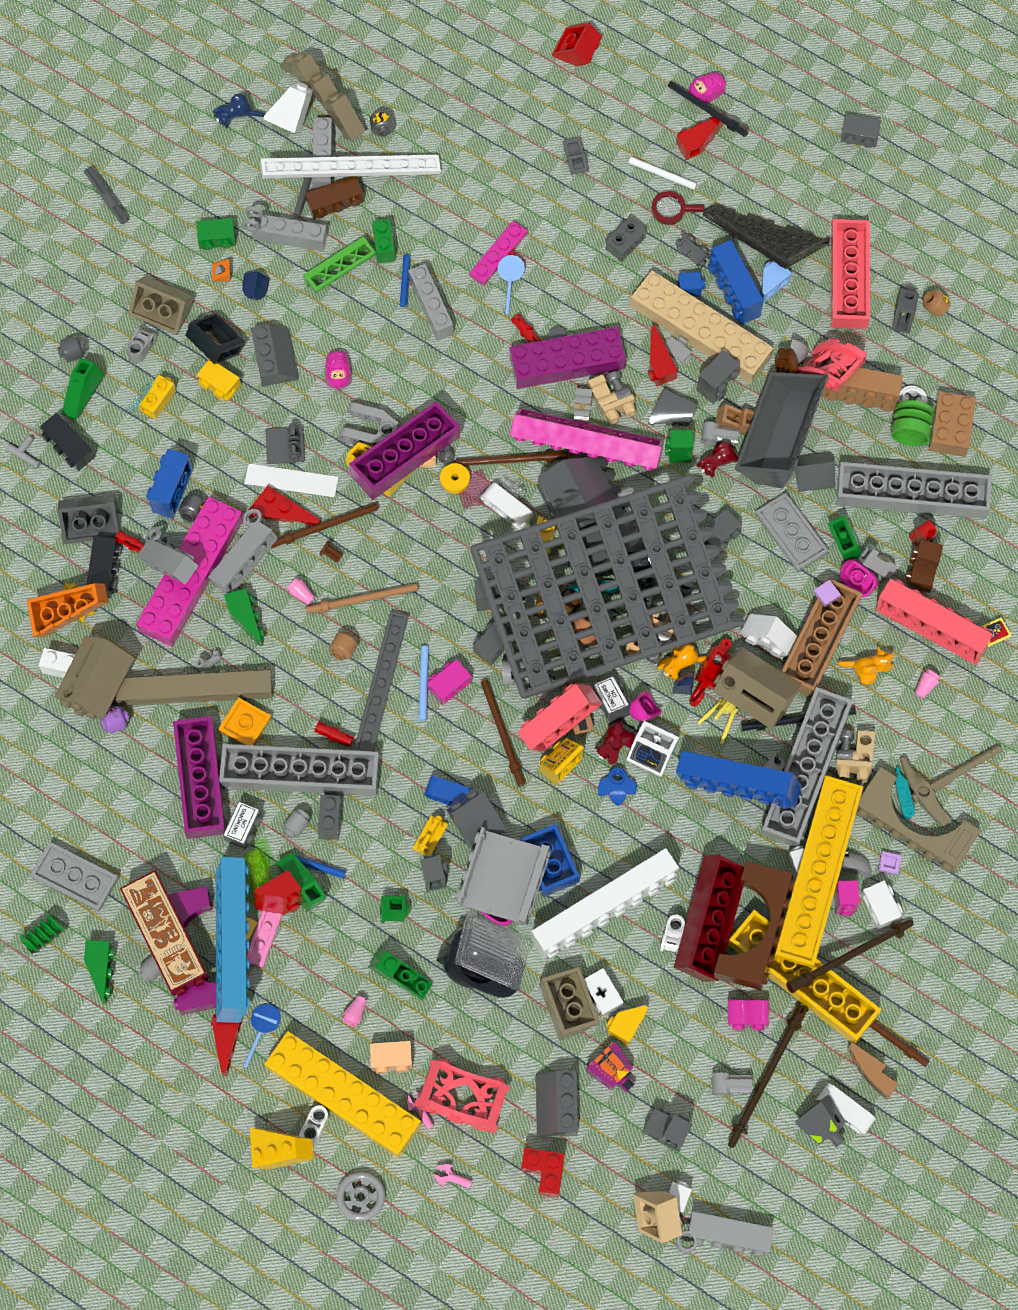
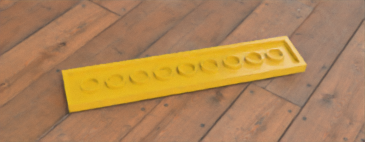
M825 775L775 957L814 968L863 786Z

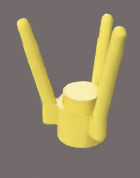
M724 698L720 699L697 722L701 724L718 708L720 710L714 717L715 720L722 713H731L720 744L724 743L733 718L738 711L736 706Z

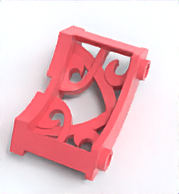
M838 339L823 340L815 347L812 352L814 356L806 365L798 368V374H829L825 386L830 390L838 392L858 368L865 363L867 353L848 342L846 345L841 344ZM830 360L833 361V363L829 365L820 367V365L823 362L827 364ZM839 369L845 372L842 377L838 371Z
M439 1058L438 1061L430 1060L429 1064L431 1066L420 1098H416L414 1106L433 1115L440 1114L443 1117L446 1116V1120L460 1125L465 1123L477 1130L496 1133L498 1129L496 1122L506 1092L510 1090V1086L504 1084V1080L501 1078L493 1077V1079L456 1068L450 1065V1061ZM439 1070L447 1074L446 1079L440 1076V1082L443 1084L442 1087L435 1083ZM453 1075L460 1078L453 1080ZM476 1083L483 1085L482 1088L479 1089ZM462 1085H468L474 1093L477 1102L468 1103L460 1112L455 1111V1100L448 1091ZM434 1087L435 1089H437V1091L430 1098L432 1089ZM489 1088L498 1089L494 1102H485V1099L493 1096V1094H487V1089ZM443 1095L450 1100L451 1104L449 1106L443 1105L442 1102L446 1100V1098L442 1097ZM479 1107V1109H474L476 1112L474 1115L468 1113L469 1108ZM487 1107H492L487 1120Z

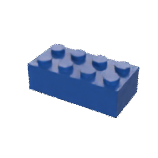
M732 240L711 248L708 269L711 275L714 274L719 290L722 289L727 305L730 304L735 320L738 319L742 325L761 317L764 300Z

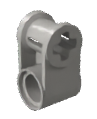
M142 326L136 329L134 336L127 345L130 361L140 363L145 359L157 340V333L148 332Z

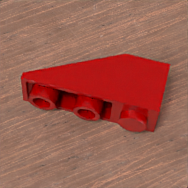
M711 117L708 121L699 122L694 127L679 132L676 138V145L685 160L702 154L724 124Z

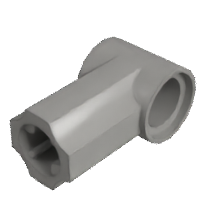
M715 422L703 423L701 443L713 446L717 443L729 442L731 445L737 446L739 429L721 427Z
M723 1072L713 1073L712 1094L716 1096H727L731 1093L752 1094V1075H730V1073Z

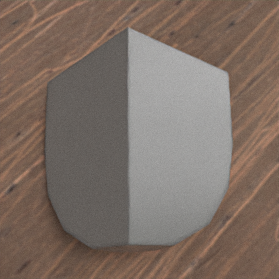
M792 339L790 348L796 356L797 364L800 365L805 362L809 351L803 343Z
M845 852L841 870L871 878L872 870L867 860L858 854Z

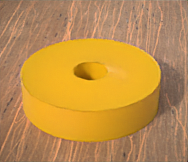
M452 463L442 469L440 484L448 493L458 494L465 491L469 486L470 474L463 465ZM452 477H457L458 480L454 481Z

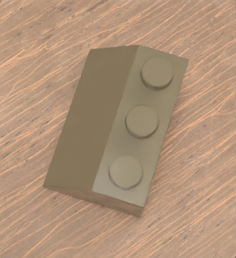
M144 276L135 283L128 315L177 335L190 313L194 296Z
M580 967L541 979L539 987L559 1040L578 1035L600 1023Z

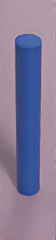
M403 255L401 307H407L408 270L410 269L409 255Z
M295 855L306 867L343 879L346 876V871Z

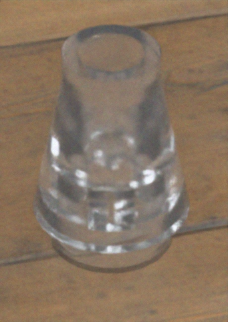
M503 476L498 483L499 486L518 501L527 492L524 484L506 476Z

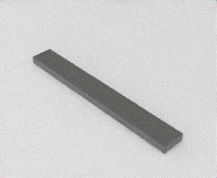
M390 611L354 751L374 752L409 619L408 614Z

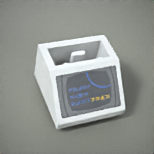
M644 721L626 761L662 777L678 745L679 737Z

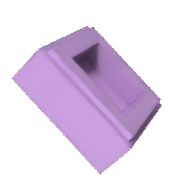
M830 580L814 590L815 595L824 607L841 596Z
M882 851L878 871L898 875L902 855Z

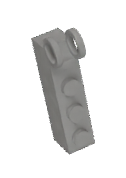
M253 206L246 208L245 214L254 218V220H243L242 227L252 231L253 240L324 252L328 236L326 225L263 215L264 212L260 208ZM249 211H255L259 214H253Z
M250 509L244 514L243 521L248 528L208 576L214 586L226 594L234 592L278 539L272 529L267 527V521L257 509ZM250 514H258V516L252 518L249 523L247 522V518Z
M159 527L151 528L145 537L146 544L136 557L150 568L186 584L198 567L193 562L195 558L187 552L184 553L180 549L172 547V538L169 535H164L160 538L162 530ZM157 531L155 537L150 540L151 535Z
M692 1211L689 1230L683 1231L682 1235L677 1237L676 1247L679 1252L690 1254L695 1250L697 1244L703 1245V1242L711 1243L713 1248L723 1249L726 1246L731 1247L733 1252L744 1253V1250L751 1251L753 1256L764 1257V1255L770 1253L774 1228ZM685 1236L690 1237L693 1241V1246L688 1249L682 1247L680 1239Z

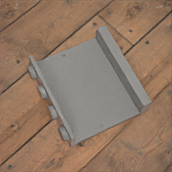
M482 827L481 831L477 832L475 836L476 846L470 852L468 859L470 865L468 869L464 870L462 877L464 883L462 888H459L457 891V902L460 906L528 926L552 850L547 845L542 844L540 847L489 832Z

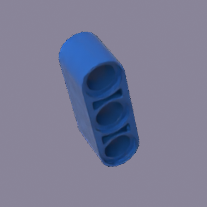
M430 776L424 796L450 805L456 800L465 798L472 788L436 776Z

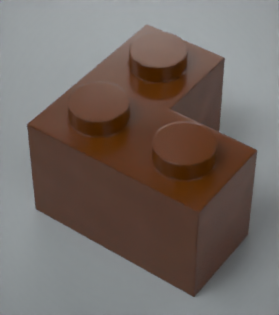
M921 540L919 546L915 545L910 559V563L913 564L912 570L908 569L906 580L909 581L908 588L930 593L936 569L940 562L943 545Z

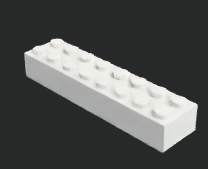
M665 848L532 930V942L544 960L548 957L549 959L554 958L560 953L559 950L566 947L568 949L576 944L575 940L578 938L588 937L593 933V929L598 926L600 928L604 927L610 922L609 919L616 916L618 918L626 913V909L630 906L636 907L643 902L642 899L646 896L652 897L656 895L662 886L666 885L668 887L676 882L675 878H677L679 870L678 865Z

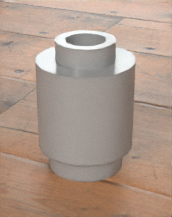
M297 809L296 812L293 811L282 826L284 828L283 833L291 839L293 837L298 838L309 824L310 816L301 809Z
M153 956L148 958L138 968L141 971L138 975L145 982L148 980L153 982L161 975Z

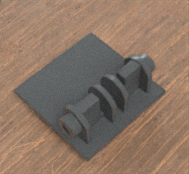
M290 423L288 428L265 429L267 464L304 462L303 427H298L296 423Z

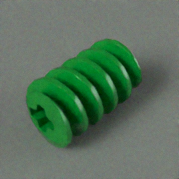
M45 915L47 922L40 919V927L35 924L33 925L34 932L27 929V937L23 934L20 935L21 941L32 955V950L40 952L38 945L46 947L45 940L53 942L51 935L58 938V930L63 933L65 932L54 916Z

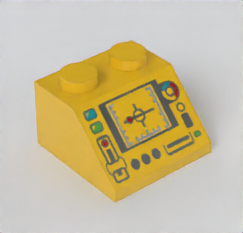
M567 738L563 742L559 741L553 747L554 751L550 755L546 754L539 762V771L556 786L583 759L584 747Z

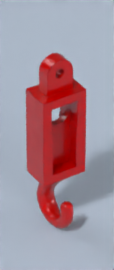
M722 639L718 646L711 647L694 679L700 684L690 697L689 703L692 707L700 704L705 696L704 691L706 688L711 690L716 687V684H714L716 678L724 671L722 670L724 663L727 659L730 660L731 655L728 654L732 646L729 639ZM716 655L721 658L719 665H715L713 662Z

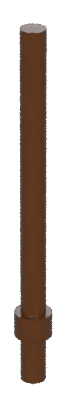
M545 451V453L463 458L456 459V463L463 466L532 461L554 462L553 460L568 459V452L553 453V451Z
M374 503L297 532L285 533L283 537L275 541L271 548L294 543V540L377 511V505Z
M487 679L482 680L480 683L509 760L510 772L514 774L518 787L524 786L525 782L521 773L520 762L516 760Z
M876 1021L870 1026L874 1031L905 1052L904 1055L909 1059L913 1058L924 1067L930 1062L917 1052L918 1049L912 1045H907Z

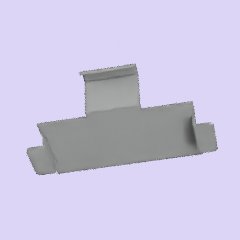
M682 335L678 338L679 341L672 336L669 339L667 338L664 344L670 354L682 363L684 361L688 362L692 358L690 355L692 351L686 348V343L688 342L686 338Z

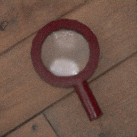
M666 191L656 195L653 199L651 210L656 221L661 224L672 225L681 221L685 212H704V205H685L681 195L676 192Z

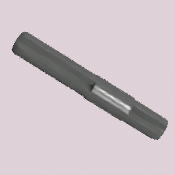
M91 166L85 169L84 173L120 224L128 222L129 218Z

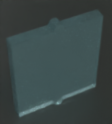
M147 384L141 388L127 407V412L134 411L152 385Z

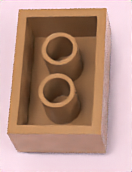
M939 391L935 405L929 451L966 457L970 445L976 397Z

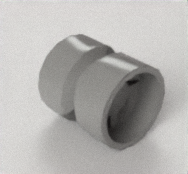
M508 660L501 661L503 685H514L515 679L511 673ZM517 660L519 670H525L522 660ZM528 677L523 679L524 684H530Z

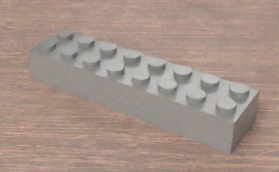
M840 462L836 505L986 519L990 512L992 475Z
M816 687L784 770L785 772L793 773L802 785L796 808L789 807V809H785L772 803L762 828V835L794 847L800 846L825 775L850 713L853 700Z
M223 744L219 782L221 788L377 796L379 752Z

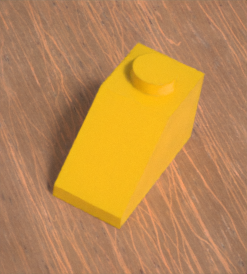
M644 1005L618 1012L616 1017L611 1016L606 1025L609 1028L607 1034L629 1045L649 1007Z

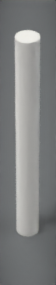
M632 156L629 159V164L695 190L697 186L695 182Z

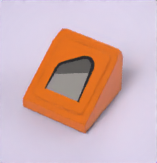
M230 259L212 264V282L231 281Z

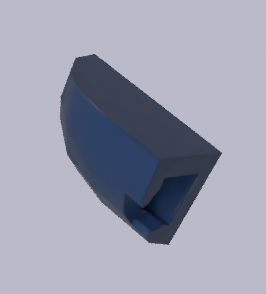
M258 271L244 273L242 283L244 295L252 300L262 299L267 293L269 278Z
M694 672L680 676L674 684L672 693L692 695Z

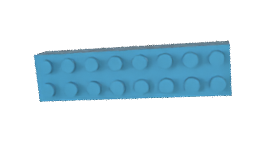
M221 857L216 870V1022L240 1023L242 1017L246 1016V1010L249 1009L250 998L246 997V990H249V978H246V971L249 970V959L246 958V952L249 951V940H246V933L249 931V921H246L249 903L245 902V897L248 896L249 885L245 884V877H248V865H245V858Z

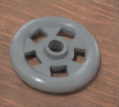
M352 1173L346 1176L338 1186L336 1193L337 1205L340 1211L351 1220H369L375 1217L384 1205V1187L381 1181L371 1173ZM361 1180L362 1186L353 1188L352 1182ZM370 1184H372L376 1189V1191L372 1194L370 1193L369 1189L366 1188ZM345 1192H351V1201H345ZM359 1193H363L365 1195V1198L363 1200L357 1199V1195ZM373 1199L376 1203L372 1209H369L366 1205ZM353 1205L362 1207L360 1213L352 1211Z

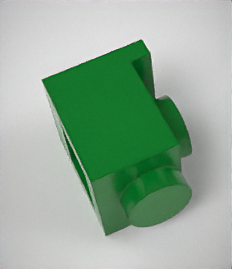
M381 896L380 922L405 921V917L409 916V904H406L405 896Z

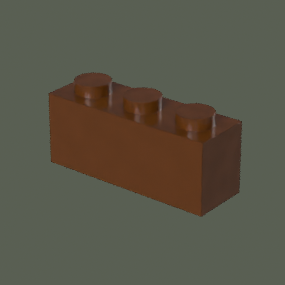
M356 176L305 192L306 202L313 219L324 218L328 214L338 213L345 208L356 207L364 202L363 191Z

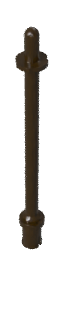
M909 919L901 924L894 921L890 925V930L811 972H801L798 977L787 981L786 987L788 991L795 993L803 987H809L817 977L894 936L902 938L904 931L914 925L913 920Z
M797 1004L791 1018L787 1019V1030L739 1123H732L731 1125L735 1130L728 1142L730 1148L736 1146L741 1134H748L745 1127L794 1032L801 1029V1023L809 1010L807 1007L803 1008V1005Z

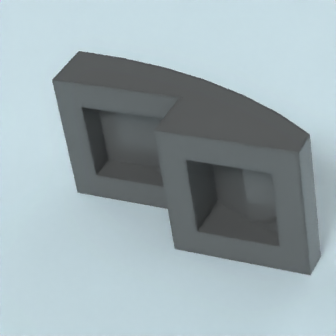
M581 138L563 141L562 144L571 175L589 171Z

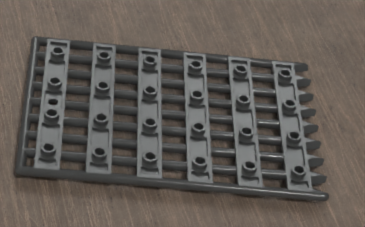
M692 474L470 547L521 698L525 699L744 625L745 621L743 618L729 616L738 608L739 602L735 599H723V596L732 590V583L729 581H717L716 579L726 571V566L723 563H711L710 561L719 554L720 548L717 545L704 544L706 540L713 536L714 530L710 527H698V524L707 517V511L704 509H692L691 507L701 499V494L698 491H686L685 489L695 480ZM665 491L668 502L651 507L648 496ZM629 502L632 513L615 519L612 507ZM671 509L674 520L658 525L654 514ZM593 514L596 525L579 530L576 519ZM635 520L638 531L621 536L618 526ZM557 526L560 537L543 542L539 531ZM677 527L680 538L664 543L660 532ZM599 532L602 543L585 548L582 537ZM520 538L524 549L506 554L503 543ZM641 539L644 550L628 555L624 544ZM563 544L566 555L549 560L546 549ZM683 545L687 556L670 561L667 550ZM605 550L609 561L591 566L588 556ZM479 551H485L487 561L482 562ZM527 556L530 567L513 572L509 561ZM648 557L651 567L634 573L631 562ZM569 562L572 573L555 578L552 567ZM690 563L693 574L676 579L673 568ZM485 569H491L494 579H488ZM612 569L615 579L598 585L595 574ZM533 574L536 585L519 590L516 579ZM654 575L657 586L640 591L637 580ZM575 580L579 591L562 597L558 586ZM696 581L699 592L683 597L679 586ZM618 586L621 598L604 603L601 592ZM492 587H497L500 597H494ZM539 592L542 603L525 609L522 598ZM660 593L664 604L647 609L643 598ZM582 599L585 610L568 615L564 604ZM702 599L706 610L689 615L685 604ZM503 604L506 615L501 617L498 606ZM624 605L628 616L610 621L607 610ZM546 611L549 621L531 627L528 616ZM666 611L670 622L653 627L649 616ZM515 612L520 613L521 617L519 619L514 618ZM588 617L591 628L574 633L571 622ZM708 617L712 628L695 633L692 622ZM509 623L512 634L507 635L504 624ZM630 623L634 634L617 639L613 628ZM552 629L555 640L538 645L534 634ZM673 629L676 640L659 645L656 634ZM594 635L598 646L580 651L577 640ZM636 641L640 652L623 657L620 646ZM510 642H516L519 652L513 653ZM558 647L561 658L544 663L541 652ZM600 653L604 664L586 669L583 659ZM517 660H522L525 670H519ZM564 665L567 677L550 682L547 671ZM527 677L531 689L526 690L523 679Z

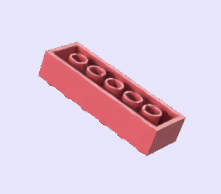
M833 219L831 226V328L868 329L870 321V220Z
M890 578L879 596L877 612L976 666L989 646L993 635L989 629L983 626L979 627L971 619L957 615L951 608H944L936 600L928 599L922 596L919 591L907 588L899 580Z

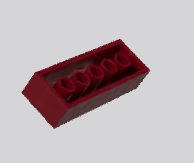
M719 854L703 857L673 968L703 982L719 980L715 978L714 971L719 954H726L743 890L741 884L743 866Z

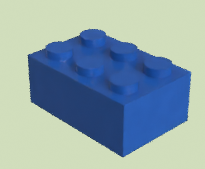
M167 449L166 454H163L161 457L159 471H156L154 474V484L148 489L147 498L153 513L174 519L193 472V467L188 454Z
M557 824L520 838V841L540 847L542 844L550 846L552 850L540 886V892L543 897L579 883L580 876Z

